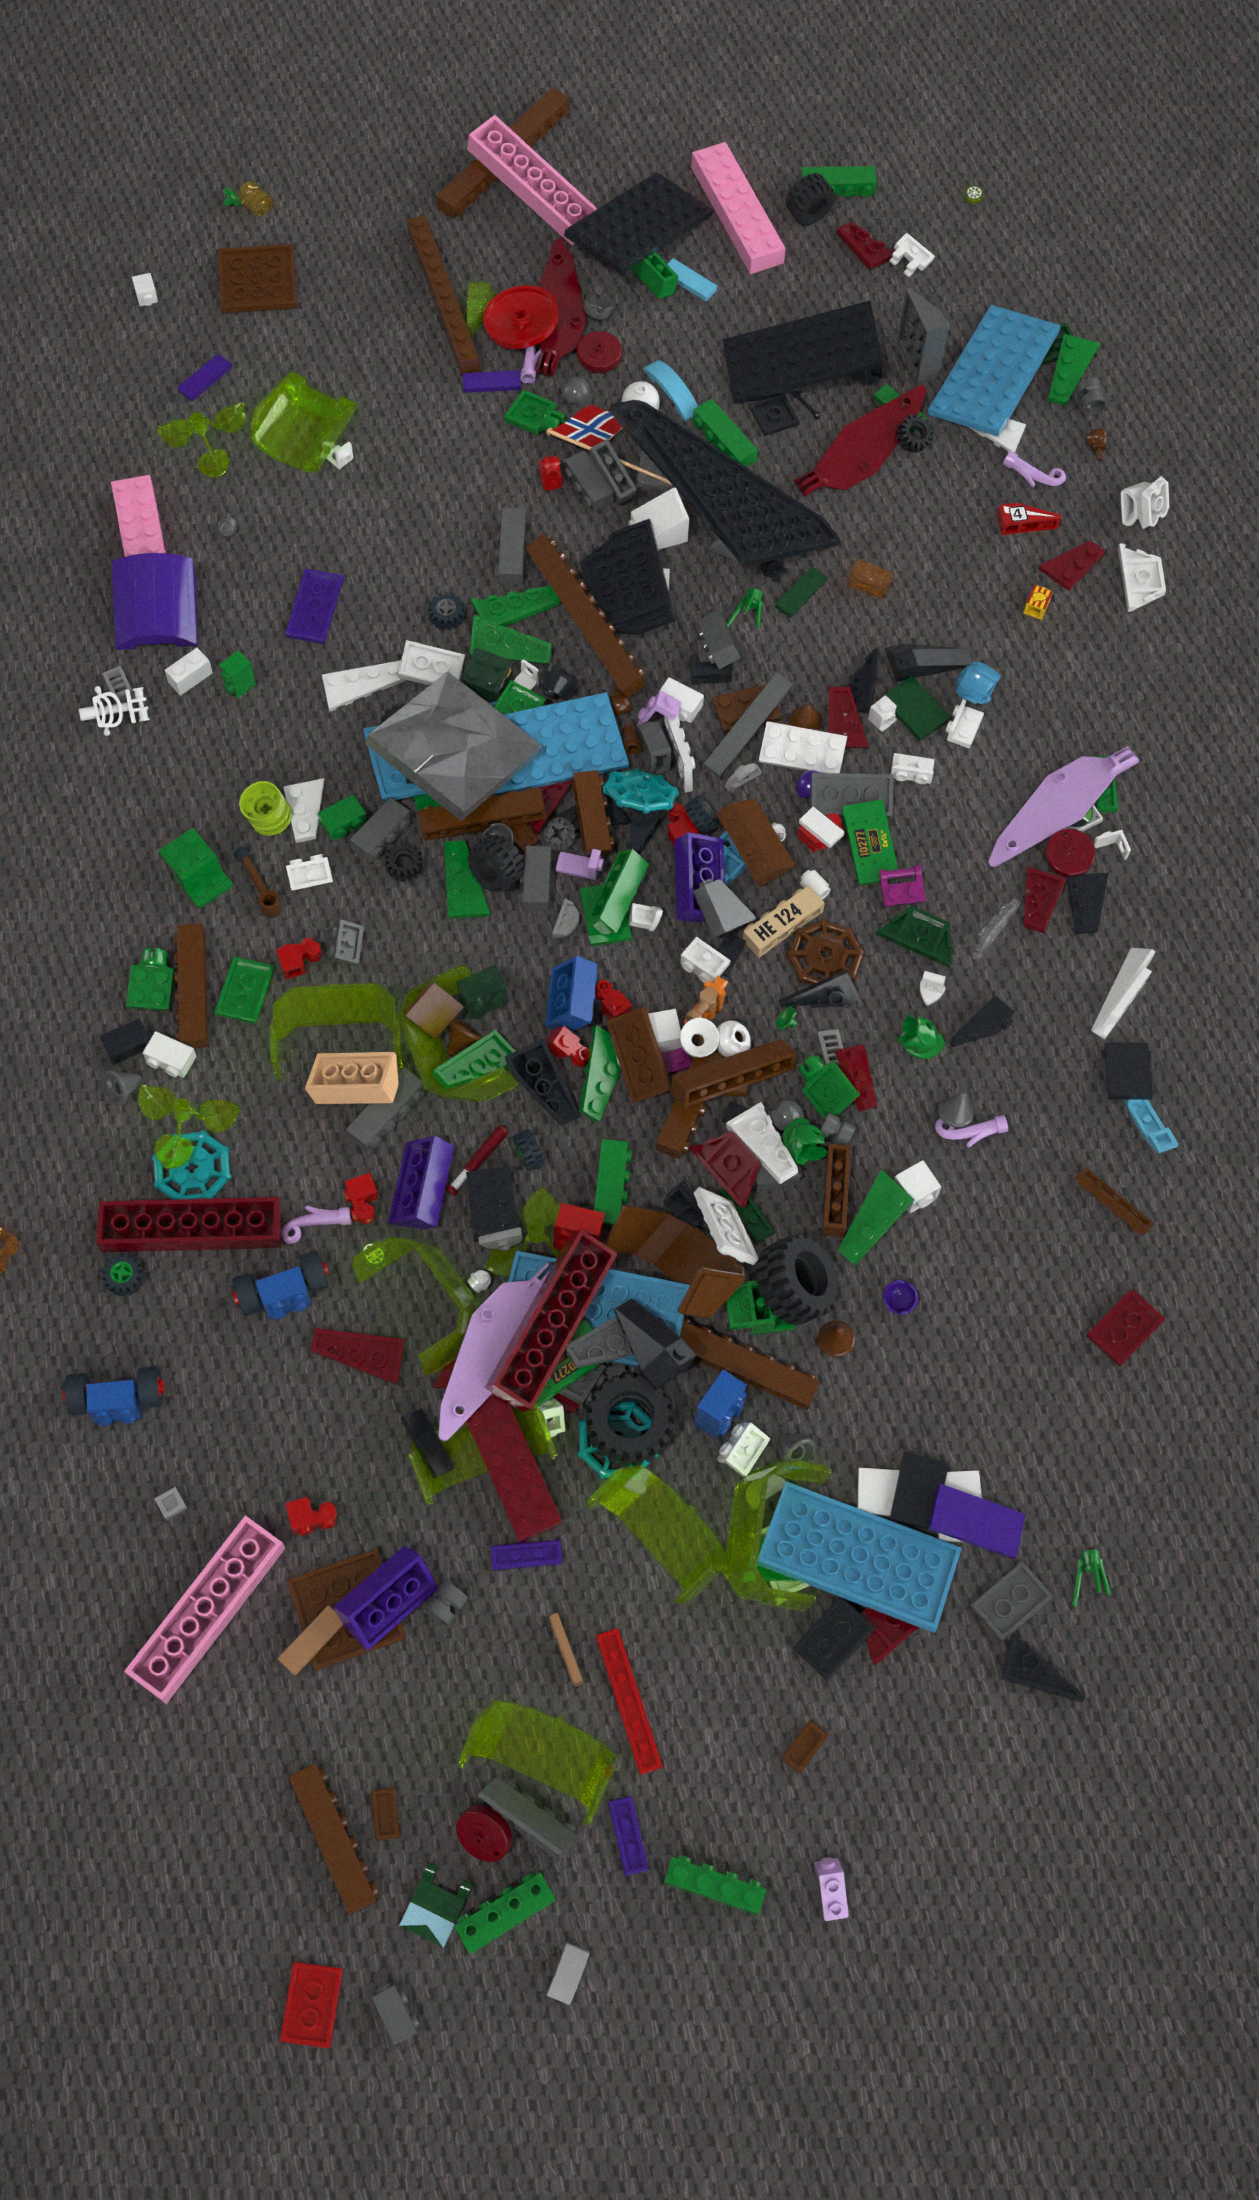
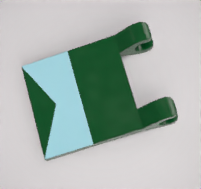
M428 1863L399 1926L444 1948L473 1884L464 1880L456 1896L431 1883L438 1866Z

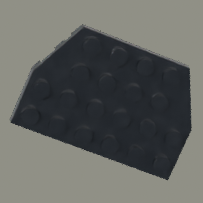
M650 518L612 532L608 536L609 539L602 546H597L590 555H587L580 562L585 585L588 588L586 589L587 595L591 593L597 601L595 607L597 609L600 607L607 616L604 620L606 623L610 622L617 631L615 633L639 635L676 621Z

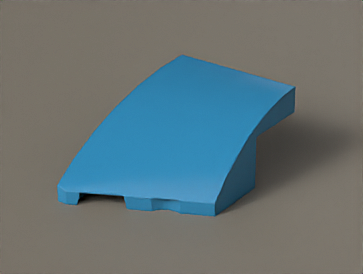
M725 831L720 838L725 842L727 839L732 845L728 847L723 845L724 882L728 886L747 868V865L727 831Z

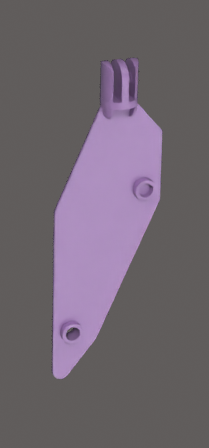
M1126 746L1107 758L1082 756L1049 774L997 839L989 859V865L996 867L1051 837L1057 831L1080 821L1116 775L1138 764L1139 759Z
M548 1262L529 1281L502 1283L472 1314L440 1406V1440L447 1441L492 1394V1392L484 1387L546 1279L548 1273L541 1280L538 1278L549 1268L550 1264ZM460 1408L463 1414H457L455 1409Z

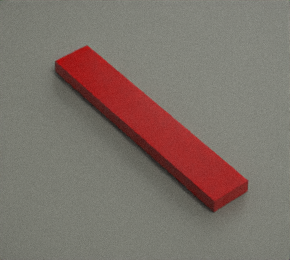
M616 1628L596 1635V1640L639 1775L663 1768L619 1629Z

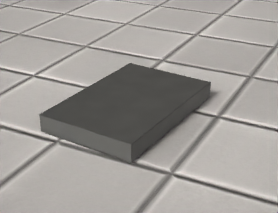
M1021 1561L975 1600L970 1607L1002 1643L1054 1596L1027 1565Z

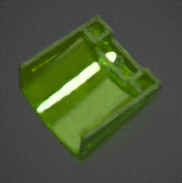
M290 371L253 410L249 439L264 453L277 461L302 471L318 472L358 408V403L342 395L338 400L308 386L307 378Z

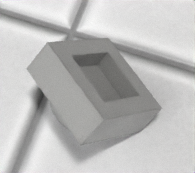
M176 1487L154 1498L166 1520L187 1509Z

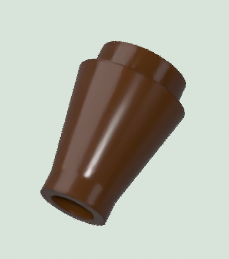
M632 724L625 725L623 727V746L625 752L628 755H636L641 751L642 742L635 726Z

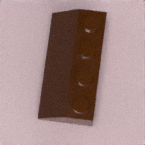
M756 798L733 802L716 813L760 888L796 867Z

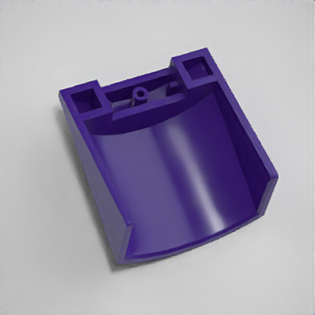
M143 553L111 561L116 650L137 649V645L176 643L177 647L197 646V576L192 558L167 553Z

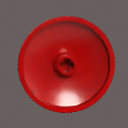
M531 285L515 286L502 291L489 302L483 315V323L488 337L497 345L509 349L528 348L542 342L554 331L559 319L558 307L554 297L548 291Z

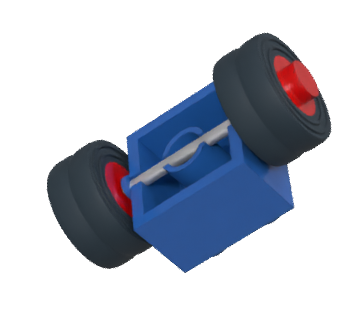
M313 1250L299 1256L304 1272L300 1270V1267H296L257 1280L256 1288L250 1273L232 1278L235 1289L232 1295L235 1304H240L243 1315L248 1316L262 1310L258 1295L261 1297L269 1319H281L288 1312L306 1310L308 1305L312 1303L304 1279H307L312 1293L329 1288L326 1277L329 1271L326 1262H321L318 1251Z
M158 1366L139 1368L137 1372V1385L134 1380L90 1384L87 1373L68 1374L65 1378L63 1400L66 1402L68 1414L71 1416L89 1414L93 1421L100 1426L111 1425L112 1421H121L122 1423L129 1424L134 1423L135 1419H141V1408L147 1409L162 1406L165 1383L164 1379L161 1378Z

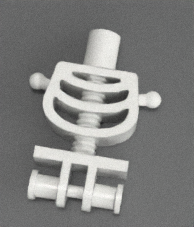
M96 686L95 692H97L98 696L92 698L94 706L79 709L81 721L97 718L98 726L105 727L104 735L108 736L110 735L109 727H116L121 723L123 712H130L132 723H136L134 712L137 711L140 717L139 722L150 720L147 715L148 706L144 707L143 701L147 700L143 695V687L133 689L136 699L132 700L130 690H125L127 703H121L114 693L106 692L102 694L101 688ZM107 696H112L117 704L112 705ZM100 698H104L108 706H103ZM138 702L139 708L133 709L132 703ZM118 712V721L116 723H112L114 719V714ZM110 714L109 722L105 723L106 715Z

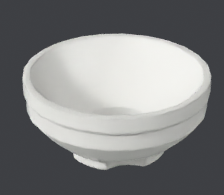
M695 1018L683 1026L680 1033V1043L687 1054L697 1058L706 1057L716 1050L719 1044V1032L711 1021L704 1018ZM701 1035L704 1039L703 1045L695 1046L691 1040L692 1036Z
M727 1021L717 1027L719 1032L717 1049L724 1057L750 1049V1034L741 1023ZM736 1031H738V1032H740V1033L742 1034V1036H743V1041H742V1042H739V1041L736 1040V1038H735V1032H736Z

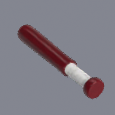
M497 1126L463 1167L461 1174L458 1175L451 1185L448 1184L445 1187L449 1194L456 1196L458 1188L467 1179L466 1172L476 1171L508 1135V1130L504 1126Z

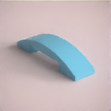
M660 360L644 367L643 370L653 382H657L675 404V410L686 422L693 418V409L698 407L687 386L673 369Z
M1124 1100L1139 1132L1157 1153L1178 1147L1179 1144L1169 1127L1165 1128L1148 1100Z

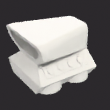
M1162 476L1153 483L1142 482L1121 491L1122 523L1124 525L1131 526L1139 519L1142 528L1145 529L1148 526H1155L1159 517L1163 518L1166 516L1169 508L1168 482Z

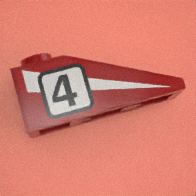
M1020 503L999 505L996 515L1001 535L1058 529L1061 521L1060 514Z

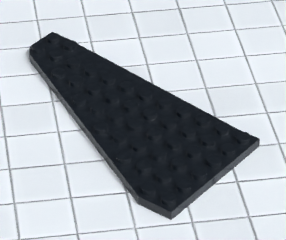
M630 400L611 404L609 411L625 432L629 434L731 551L742 567L839 545L841 539L825 518L648 403Z

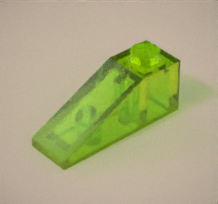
M469 282L467 328L471 338L483 322V315L487 305L495 297V291L491 290V282Z

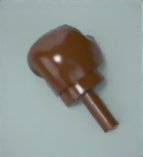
M1101 428L1093 429L1087 434L1086 438L1092 450L1097 451V461H1102V451L1106 450L1108 433L1105 429Z
M613 685L611 687L613 694L610 700L613 714H626L632 708L630 700L622 691H618L616 685Z

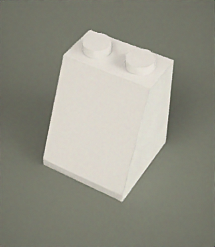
M676 488L670 489L631 512V520L628 521L629 526L650 518L658 549L688 542L689 517Z

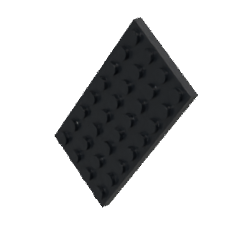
M656 172L565 229L564 237L622 275L709 218L713 213V209Z
M870 300L722 339L734 404L884 366Z

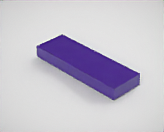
M217 354L178 386V392L189 401H194L231 370L232 364Z
M520 370L463 373L464 393L521 390Z
M561 1540L491 1546L492 1571L563 1564Z
M632 1796L609 1801L608 1805L625 1877L649 1871Z

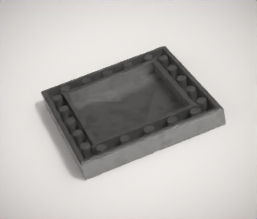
M448 671L370 732L366 740V745L460 821L466 818L539 755L542 745Z

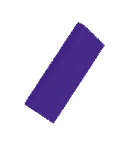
M305 568L285 637L325 644L343 584V575Z
M939 1484L937 1485L928 1529L1015 1559L1018 1553L1025 1514Z

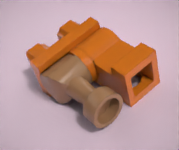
M716 976L712 983L708 980L705 982L703 991L701 990L699 1002L693 1010L687 1013L683 1026L695 1018L710 1020L715 1017L716 1011H721L724 997L726 996L724 989L728 984L726 980ZM694 1035L699 1040L703 1038L701 1035Z

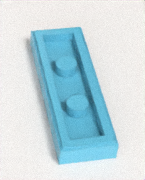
M674 258L668 263L669 267L679 276L677 284L704 301H707L717 291L716 284Z

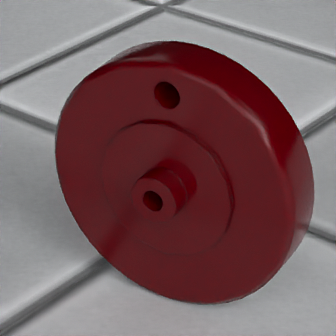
M603 331L591 332L584 335L577 344L578 362L588 371L596 373L608 372L617 367L621 361V343L610 333Z
M1067 828L1057 831L1050 837L1046 844L1044 855L1049 868L1057 875L1067 878L1068 876L1085 874L1095 860L1096 850L1094 843L1088 835L1080 830Z
M480 1805L471 1806L457 1820V1837L463 1848L473 1857L484 1862H497L503 1859L511 1849L513 1843L511 1829L506 1820L493 1809Z

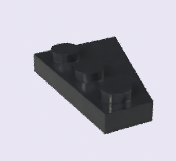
M603 792L602 796H606L607 800L605 814L609 816L611 826L628 825L629 819L622 808L617 806L616 801ZM576 805L555 815V818L559 817L569 820L575 828V833L580 832Z
M1109 873L1081 874L1066 878L1076 934L1097 933Z

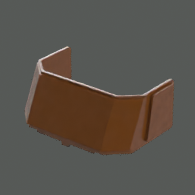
M628 1205L623 1206L604 1244L615 1252L635 1255L655 1265L674 1282L690 1285L677 1310L683 1315L710 1318L745 1281V1268L738 1263L739 1261L735 1257L721 1254L717 1250L715 1240L711 1239L698 1227L694 1228L691 1224L666 1212Z

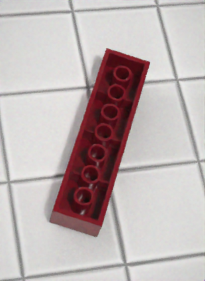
M279 1197L99 1201L97 1245L101 1253L281 1248L282 1205Z
M582 1229L570 1234L484 1388L521 1412L532 1410L618 1253Z
M453 1368L444 1371L448 1383H449V1380H450V1377H451ZM492 1393L466 1420V1424L520 1544L561 1526L562 1520L510 1404Z

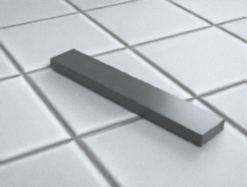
M777 672L705 761L703 766L720 778L793 684Z

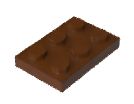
M767 684L712 697L723 734L729 733ZM778 705L762 725L767 722L782 720Z

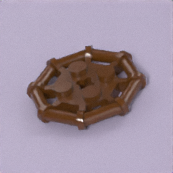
M821 919V921L804 928H797L790 949L786 952V959H789L798 976L797 980L800 983L805 982L813 985L822 979L809 975L812 971L824 975L826 979L830 975L846 969L854 982L857 979L856 975L862 959L865 957V951L861 949L853 934L854 930L851 927L846 928L826 921V919ZM819 930L822 931V933H820L817 937H811L809 935ZM827 930L832 931V932H835V933H838V934H841V935H840V936L833 935V934H831V933H828ZM845 939L848 940L852 950H848L847 947L845 948ZM801 941L807 942L805 949L798 951ZM825 950H828L830 957H822L820 952L824 953ZM847 957L854 958L850 969L845 966ZM798 958H804L808 966L805 970L802 968Z

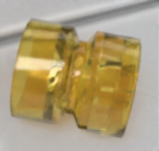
M248 181L241 187L238 194L239 200L257 217H262L271 210L273 198L265 190H262L255 181Z

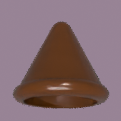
M805 704L791 712L789 725L819 731L822 726V716L810 704Z
M453 1019L450 1022L448 1055L455 1056L481 1039L480 1034L466 1024Z
M834 1320L826 1323L819 1330L818 1344L827 1355L842 1357L854 1348L855 1333L847 1323Z

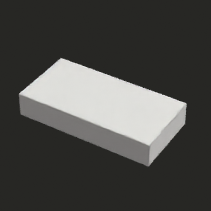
M812 807L799 819V824L829 848L844 836V831L815 807Z

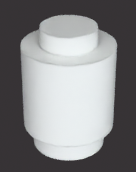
M808 870L800 878V885L803 888L810 886L822 900L831 891L828 887L829 884L816 870Z

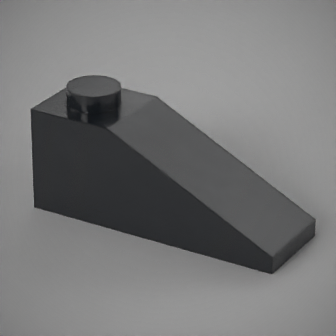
M636 809L631 810L629 815L631 817L629 850L633 849L639 855L641 854L663 820L662 810L650 811L648 814H643V811Z
M995 995L952 1037L950 1045L956 1047L995 1035L1002 1029L1004 1031L1007 1030L1013 1023L1011 1019L1014 1011Z

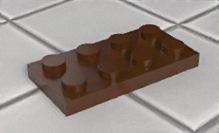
M646 1007L607 1020L606 1023L632 1103L670 1091L671 1084Z

